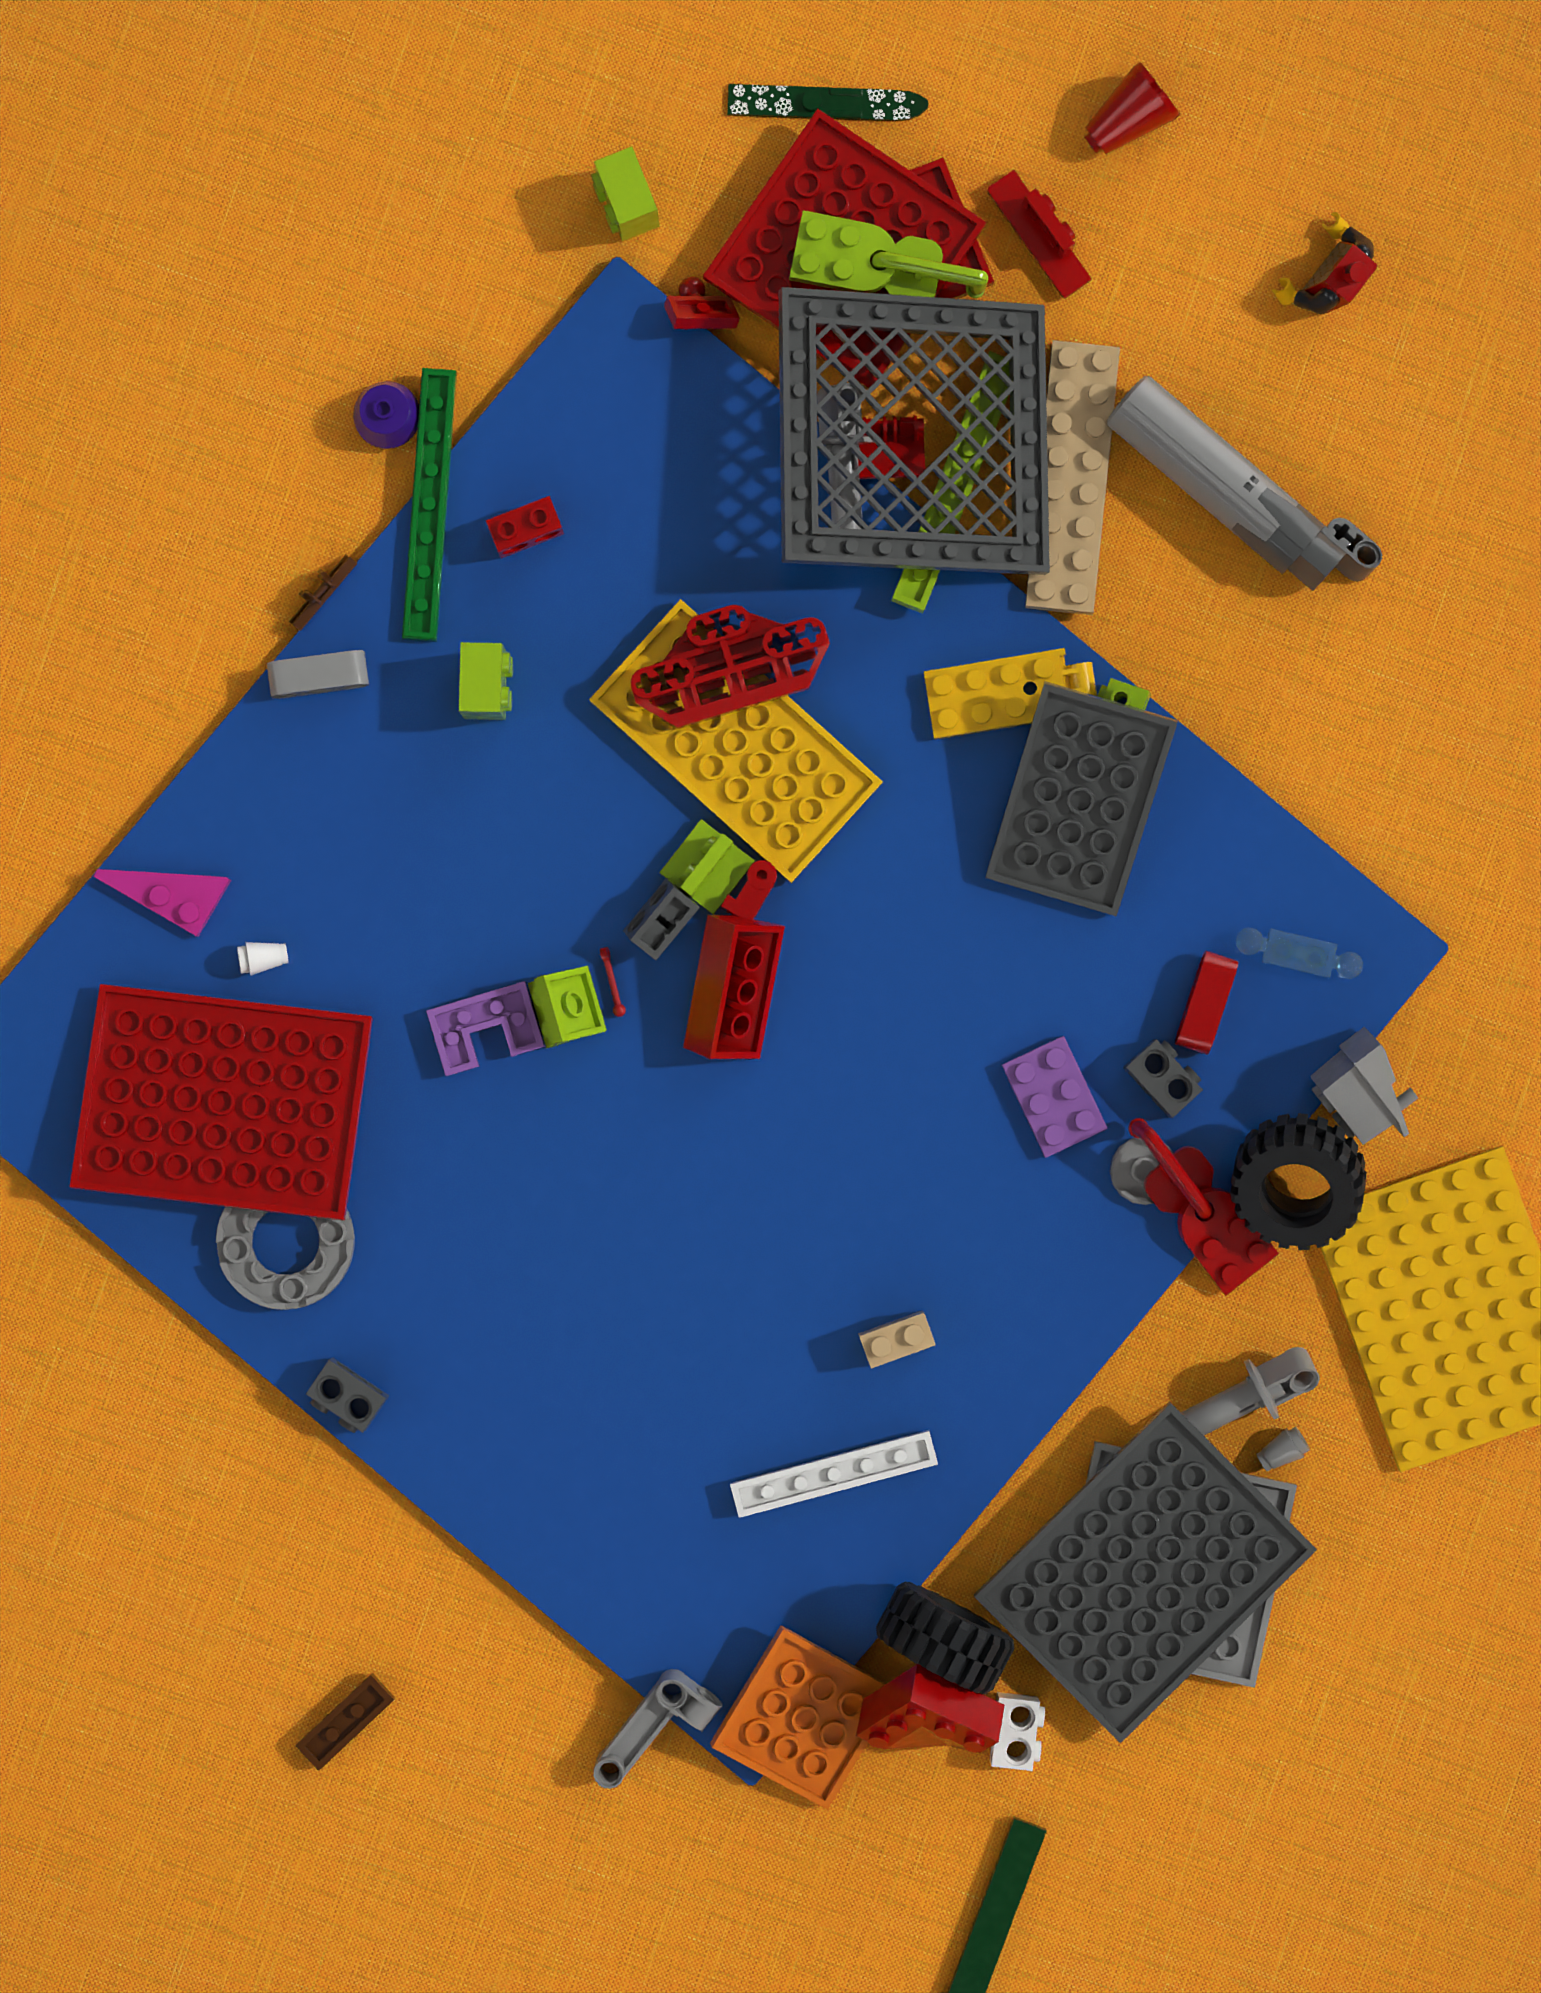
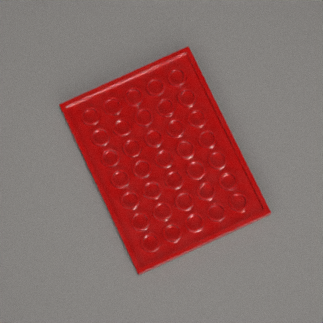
M100 984L70 1188L345 1221L372 1029V1016Z

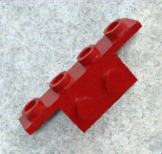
M1012 170L988 187V194L1062 298L1069 297L1092 280L1073 253L1075 246L1073 240L1076 238L1073 230L1067 222L1061 223L1054 214L1056 208L1047 194L1041 196L1036 188L1030 192L1015 170Z

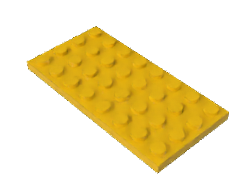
M680 599L594 693L589 701L764 860L770 862L786 880L792 883L879 788L883 781L789 696L681 729H676L662 721L660 717L636 705L631 689L632 675L641 668L662 662L686 631L687 624L691 618L698 615ZM698 625L697 632L693 636L699 635L701 640L707 639V633L715 629H705L703 625ZM677 667L674 669L675 673L673 676L665 678L664 670L657 672L660 680L650 682L648 677H644L641 679L642 685L638 686L637 689L643 688L645 693L652 692L651 686L661 682L663 691L669 689L666 680L676 678L678 683H682L685 681L684 676L689 674V672H682L681 668ZM761 675L748 680L744 679L747 688L749 685L768 680L769 678ZM726 679L724 680L725 687L699 694L698 688H696L701 705H703L701 700L728 692V696H731ZM680 693L678 694L679 701L657 707L668 714L671 709L682 706L683 711L685 710Z

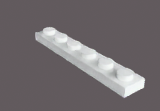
M926 1430L730 1483L738 1517L741 1518L938 1465L930 1432Z

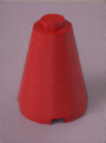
M1141 62L1131 68L1085 128L1089 133L1084 138L1095 153L1102 149L1105 154H1108L1174 121L1180 116L1172 101Z

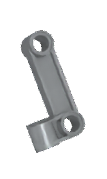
M678 1669L665 1671L604 1750L599 1753L594 1767L593 1776L595 1781L603 1788L611 1789L617 1787L673 1715L679 1716L702 1732L721 1709V1701L712 1692L698 1685ZM670 1683L676 1684L681 1688V1692L676 1695H670L664 1690V1686ZM613 1763L619 1770L615 1773H607L602 1769V1765Z

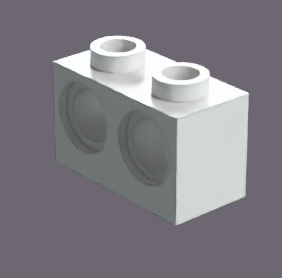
M997 1692L996 1701L1005 1706L999 1742L991 1746L990 1750L991 1766L1033 1771L1034 1761L1039 1762L1041 1756V1741H1036L1037 1727L1043 1728L1045 1707L1040 1706L1038 1696ZM1016 1707L1027 1708L1029 1716L1025 1721L1015 1722L1011 1719V1712ZM1014 1741L1023 1742L1026 1746L1024 1753L1017 1757L1010 1756L1007 1753L1009 1744Z

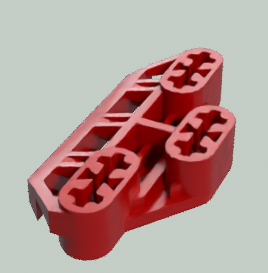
M729 605L691 618L687 624L686 631L662 662L641 668L632 675L631 689L636 705L660 717L662 721L676 729H681L808 690L830 642L824 624L817 618L808 617L787 624H781L749 613L742 606ZM736 615L737 619H744V621L740 622V629L734 630L732 625L722 627L724 636L718 637L717 629L709 631L705 640H701L699 635L693 636L697 632L698 625H703L705 629L714 628L715 622L713 619L719 617L720 626L729 623V616ZM811 627L813 632L819 631L815 642L810 643L808 638L797 640L799 649L793 650V642L784 644L783 651L777 653L775 648L769 649L768 647L772 645L774 637H778L780 642L791 640V634L788 632L791 630H795V638L805 635V628ZM814 659L809 672L801 669L794 671L792 674L790 666ZM770 665H772L776 682L771 678L749 685L746 688L744 679L748 680L770 673ZM680 667L682 672H689V674L684 676L685 681L682 683H678L676 678L666 680L669 689L663 691L661 682L653 684L651 686L652 692L645 693L643 688L637 689L638 686L642 685L641 679L644 677H648L650 682L660 680L657 672L664 670L665 678L673 676L675 673L674 669ZM726 679L731 696H728V692L701 700L703 704L701 705L696 688H698L699 694L725 687L724 680ZM680 693L685 710L683 711L682 706L671 709L668 714L657 707L679 701L678 694Z

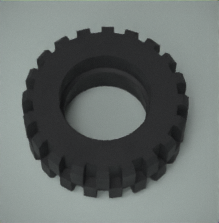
M1298 1113L1297 1118H1290L1289 1114L1277 1116V1121L1274 1123L1271 1119L1260 1123L1258 1130L1253 1129L1247 1134L1245 1142L1238 1149L1230 1194L1231 1201L1236 1203L1234 1210L1240 1219L1246 1218L1245 1227L1252 1233L1258 1231L1261 1234L1260 1239L1269 1244L1271 1241L1278 1242L1279 1247L1289 1249L1290 1245L1298 1246V1250H1309L1310 1245L1316 1244L1317 1248L1329 1245L1331 1237L1334 1241L1340 1239L1345 1235L1346 1228H1352L1357 1221L1365 1192L1367 1174L1365 1171V1160L1363 1154L1358 1152V1144L1351 1137L1346 1139V1131L1340 1126L1335 1125L1331 1127L1328 1125L1327 1119L1319 1116L1317 1120L1309 1119L1308 1114ZM1283 1165H1304L1324 1176L1331 1188L1315 1198H1291L1276 1190L1268 1180L1267 1174Z
M906 1581L896 1587L876 1626L878 1638L896 1652L950 1682L981 1694H987L994 1689L1014 1651V1640L997 1626L933 1591Z

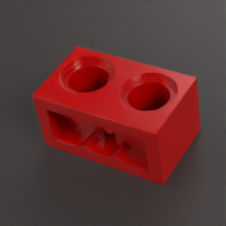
M550 496L486 520L501 559L564 535Z

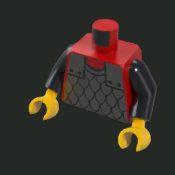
M1332 212L1331 215L1336 219L1335 224L1328 227L1323 223L1322 227L1333 239H1341L1342 241H1339L1303 289L1296 291L1288 278H1281L1279 282L1284 289H1272L1273 293L1282 305H1289L1294 302L1295 306L1316 314H1326L1349 304L1378 267L1372 260L1374 257V245L1371 240L1353 227H1349L1348 223L1337 212Z

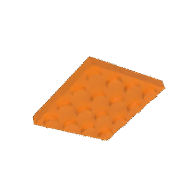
M780 1625L712 1738L710 1745L715 1750L828 1810L868 1744V1741L856 1736L862 1701L887 1683Z

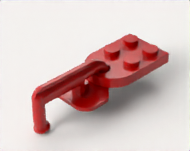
M1135 1118L1129 1123L1128 1131L1130 1135L1134 1138H1140L1159 1162V1165L1149 1172L1145 1178L1144 1189L1146 1194L1160 1211L1179 1213L1177 1225L1181 1239L1225 1296L1279 1254L1271 1242L1269 1244L1260 1239L1261 1234L1258 1231L1252 1233L1245 1227L1246 1218L1240 1219L1234 1210L1236 1203L1231 1201L1230 1192L1221 1188L1211 1187L1214 1170L1200 1150L1192 1146H1185L1172 1154L1156 1131L1148 1126L1144 1119Z

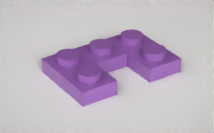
M525 981L426 1011L446 1076L480 1067L470 1034L501 1024L511 1057L545 1047Z

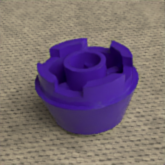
M391 381L375 383L366 388L355 403L353 411L355 427L360 436L375 447L389 449L401 446L408 442L418 429V400L407 387Z

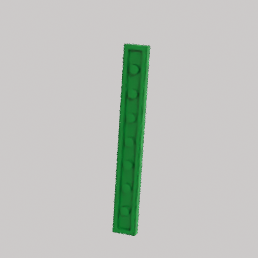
M422 368L402 638L406 640L437 642L457 381L456 370Z

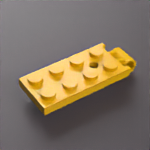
M1065 648L924 671L934 739L1032 724L1044 681L1097 696L1092 662L1066 666L1064 658L1066 656ZM1028 682H1033L1037 686L1036 692L1032 695H1027L1023 690L1024 685Z

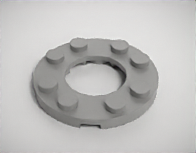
M232 1207L224 1208L216 1233L220 1266L230 1284L248 1300L260 1306L280 1310L305 1307L318 1302L330 1294L346 1275L355 1247L354 1227L348 1210L346 1211L345 1221L310 1217L315 1222L319 1232V1249L314 1260L304 1270L288 1275L277 1274L266 1269L257 1260L253 1249V1232L258 1221L268 1212Z

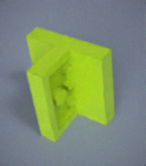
M701 819L659 873L714 915L727 895H730L755 860L734 845L733 841L726 835L720 834Z
M588 966L543 975L528 983L546 1049L607 1031Z

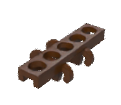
M345 554L329 575L322 569H319L317 571L319 573L318 577L323 583L313 594L308 590L304 592L301 590L299 595L306 602L289 622L301 631L357 563Z

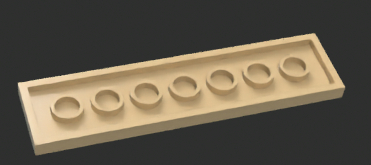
M1052 341L1046 395L1050 572L1046 575L1028 574L1025 608L1084 615H1093L1112 434V429L1107 425V419L1114 410L1120 347Z

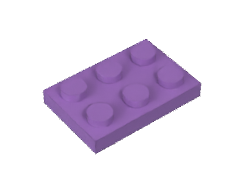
M1064 1036L1001 1065L1045 1158L1108 1129Z

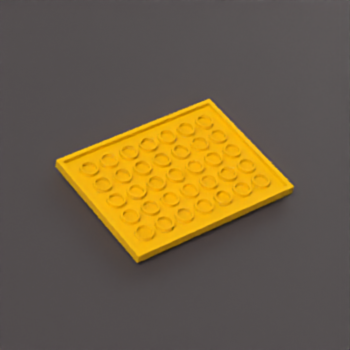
M1500 1146L1364 1193L1361 1212L1358 1213L1357 1221L1353 1227L1346 1228L1345 1235L1334 1241L1331 1237L1329 1245L1321 1247V1251L1398 1471L1403 1472L1541 1424V1252L1504 1147Z

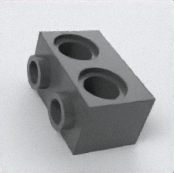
M666 878L624 928L623 932L634 944L657 960L700 907L692 898Z
M1155 1039L1123 1068L1168 1118H1173L1203 1091L1198 1085L1201 1079L1188 1065L1184 1069L1175 1060L1178 1056L1177 1052L1168 1042L1164 1040L1160 1044ZM1150 1054H1156L1162 1060V1068L1156 1074L1150 1073L1145 1067V1060ZM1174 1079L1181 1080L1185 1085V1094L1179 1099L1171 1097L1168 1092V1086Z
M334 1357L328 1360L306 1393V1395L312 1398L310 1401L312 1406L325 1414L330 1410L339 1416L338 1423L352 1433H356L357 1430L362 1433L366 1431L389 1397L384 1391ZM327 1379H334L339 1383L340 1393L337 1397H329L325 1394L323 1385ZM361 1398L368 1403L369 1411L366 1416L361 1417L354 1414L351 1407L354 1399Z

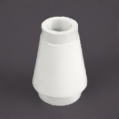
M245 942V946L237 947L241 974L250 973V976L282 964H288L285 943Z

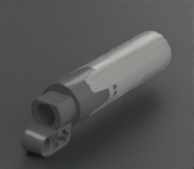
M1144 376L1119 402L1107 419V425L1277 571L1283 575L1288 569L1312 591L1316 589L1334 567L1348 579L1358 582L1367 578L1382 560L1380 547L1353 523L1344 518H1336L1325 526L1152 377ZM1358 557L1361 558L1365 562V564L1360 562Z

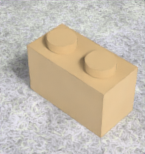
M923 1310L858 1333L871 1369L936 1345Z

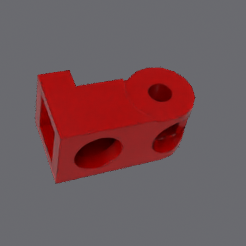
M765 860L754 862L748 869L747 882L738 897L735 899L727 895L721 905V909L733 916L754 919L775 885L777 878L775 867Z

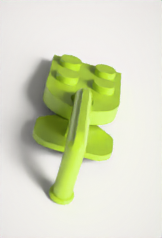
M803 210L789 280L847 292L873 293L884 287L888 294L935 297L938 280L964 284L966 285V292L970 297L979 298L984 294L987 287L988 275L982 270L942 263V250L932 240L907 236L895 244L892 237L884 229L874 224Z

